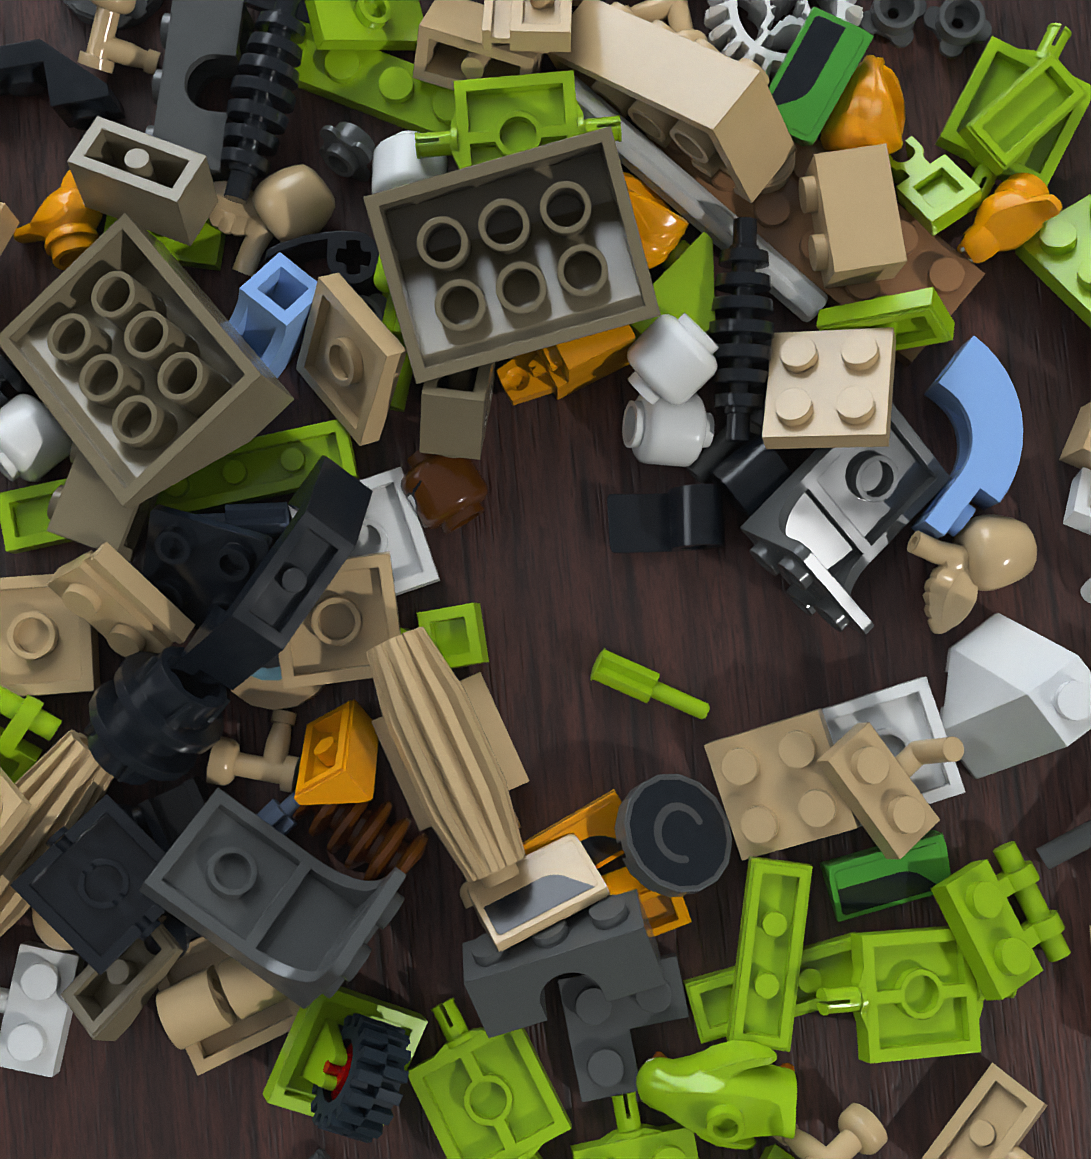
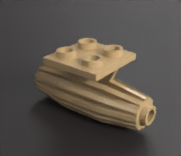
M424 627L407 631L369 649L366 654L382 712V717L371 721L419 831L432 826L468 882L481 879L485 889L516 876L520 872L515 862L523 859L526 854L509 790L530 780L481 672L459 681Z
M75 730L68 731L15 783L12 782L0 767V937L31 907L10 884L49 849L45 843L63 826L69 830L105 796L114 778L94 759L88 747L87 737L80 732L77 733Z

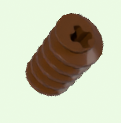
M370 800L362 803L300 805L293 814L292 818L295 821L301 820L312 813L315 814L309 828V834L312 837H317L329 830L333 831L327 845V850L331 854L347 846L351 848L345 862V867L348 870H352L367 862L369 867L363 879L365 881L381 880L395 867L406 874L422 857L429 839L425 833L409 841L405 839L411 822L408 817L389 825L386 821L393 806V803L389 800L374 808L369 806Z

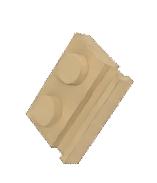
M484 0L482 22L483 50L492 51V43H510V51H531L534 53L571 52L572 0Z
M108 542L103 543L97 551L93 552L90 550L59 567L47 582V585L62 598L64 605L72 613L83 617L107 639L109 646L116 653L124 657L139 651L161 653L175 641L178 644L183 643L195 626L189 618Z

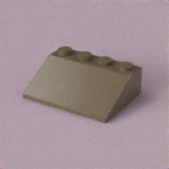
M611 126L363 197L416 384L661 316Z
M126 213L116 220L0 333V347L123 507L129 510L250 442L294 400L293 396L165 245Z

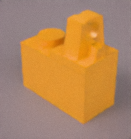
M626 325L518 355L497 369V376L507 398L513 406L554 393L557 400L629 365L627 351L635 342L636 336L631 326Z

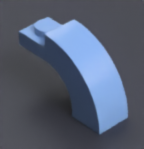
M281 252L274 256L239 288L238 301L229 320L231 325L276 378L280 376L302 344L317 285L315 279Z
M975 336L971 337L957 350L924 394L945 412L953 426L957 442V455L950 474L951 479L939 490L911 527L914 531L919 530L936 539L944 536L946 533L954 537L963 529L976 508L969 504L970 501L982 510L1001 502L1015 477L1022 452L1023 420L1014 385L998 358Z

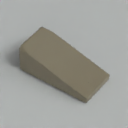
M163 924L151 933V936L162 949L157 955L148 952L144 942L138 938L102 975H99L88 965L60 994L93 1040L116 1041L132 1024L184 951Z

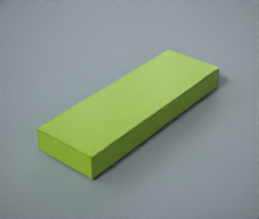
M749 856L726 1036L727 1041H754L770 1047L772 1050L790 1052L813 868L810 864Z
M851 933L803 946L794 1017L818 1011L816 1002L825 1001L816 998L819 988L851 986L853 976ZM735 966L683 980L701 1044L727 1036Z

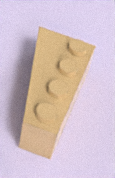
M583 0L572 14L571 52L546 53L557 71L574 70V74L620 115L625 119L630 116L637 127L647 134V137L666 148L673 140L681 150L693 158L692 165L711 178L719 169L730 175L735 183L733 187L734 192L750 203H753L796 149L767 86L770 83L769 77L758 64L747 58H741L737 61L723 55L704 39L698 38L694 42L682 37L660 20H654L650 23L641 19L619 2H613L609 5L600 0Z

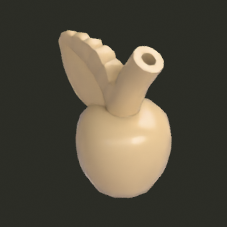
M305 164L293 165L273 173L264 179L254 191L250 190L247 204L235 203L224 198L227 181L213 182L218 203L209 216V222L226 235L233 234L236 237H245L232 269L252 277L256 273L262 254L274 236L282 243L304 235L319 233L335 209V198L316 171Z
M996 514L980 515L970 519L963 529L953 537L952 543L940 541L918 530L911 536L907 545L909 553L931 563L938 564L932 570L930 578L925 581V593L922 595L926 604L924 611L929 618L927 621L934 634L946 633L959 625L968 616L976 603L978 590L993 591L1022 579L1033 570L1037 558V544L1027 524L1012 517Z

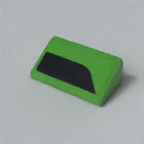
M817 7L811 9L768 87L792 140L800 146H812L874 37L866 30Z
M935 830L928 831L901 859H886L878 846L819 863L837 922L933 895L930 888L951 875L944 835L942 832Z

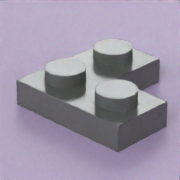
M675 953L660 955L666 984L606 1002L599 984L590 976L582 973L558 976L582 1102L637 1091L636 1076L638 1069L630 1029L689 1017Z

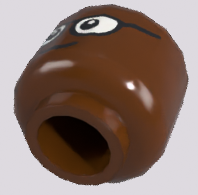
M418 450L406 460L411 469L403 476L400 486L424 528H441L444 534H448L469 523L484 512L485 508L481 502L488 494V486L472 459L461 457L448 458L443 455L420 453Z

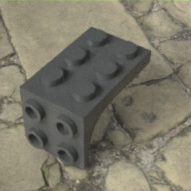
M892 403L889 447L817 448L740 529L754 543V546L749 550L752 557L770 574L777 576L780 573L789 583L790 587L785 593L800 610L809 616L817 612L830 626L839 632H842L847 626L866 636L874 627V624L850 597L856 580L866 566L951 477Z
M217 788L148 876L139 891L305 1009L321 994L330 999L340 988L344 980L350 982L358 973L372 951V948L366 944L378 928L383 930L388 925L405 899L397 890L407 874L395 867L381 880L365 881L339 873L320 862L231 796Z

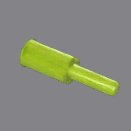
M605 647L595 660L590 676L591 681L593 679L644 703H648L651 697L701 720L706 718L710 710L708 703L659 682V673L606 650Z

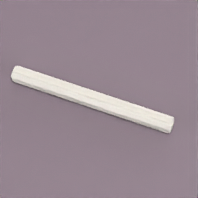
M574 74L576 100L583 112L584 119L620 115ZM620 115L622 142L615 141L620 162L701 233H707L717 247L721 250L729 249V246L733 243V219L739 217ZM757 234L759 249L768 252L769 266L763 269H756V272L770 275L772 289L769 292L802 321H811L818 314L819 309L826 305L828 301L827 294Z

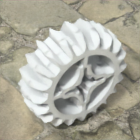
M707 0L710 8L706 10L704 25L712 30L709 33L708 42L717 50H722L721 54L737 61L741 58L752 60L766 72L770 80L769 84H771L787 53L776 51L790 49L811 9L808 0ZM815 0L823 11L856 26L860 25L863 18V7L855 5L857 0ZM737 6L748 12L747 19L757 26L759 32L755 41L743 28ZM795 6L793 14L786 16L792 7ZM783 15L786 16L783 21L779 20ZM774 20H776V21L779 20V22L776 24V26L771 30L773 21H774Z

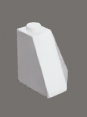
M1000 613L993 614L948 648L945 672H948L944 707L940 709V718L946 736L957 737L963 743L964 754L960 761L974 779L988 776L1068 747L1091 729V671L1077 654Z

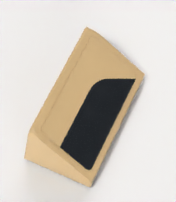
M568 834L515 862L520 873L507 881L485 889L482 880L479 879L467 887L468 895L479 921L499 952L610 895L605 881L581 841L574 834Z

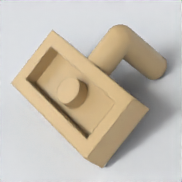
M870 722L854 725L816 763L886 859H901L940 821L910 777L924 764L959 761L963 757L964 746L960 739L953 736L916 740L909 743L894 757Z
M992 1063L922 1159H1034L1018 1145L1048 1105Z

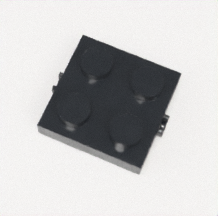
M107 794L69 830L63 826L45 843L49 849L10 884L99 975H102L138 938L144 942L162 924L158 919L166 912L164 908L139 891L142 884L166 853Z

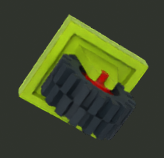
M342 986L330 999L321 994L305 1009L299 1008L262 1094L269 1104L312 1116L314 1125H317L319 1129L361 1142L371 1143L373 1138L378 1139L383 1134V1126H389L394 1117L391 1109L393 1105L399 1106L403 1095L398 1092L401 1084L407 1083L408 1067L428 1021L420 1013Z

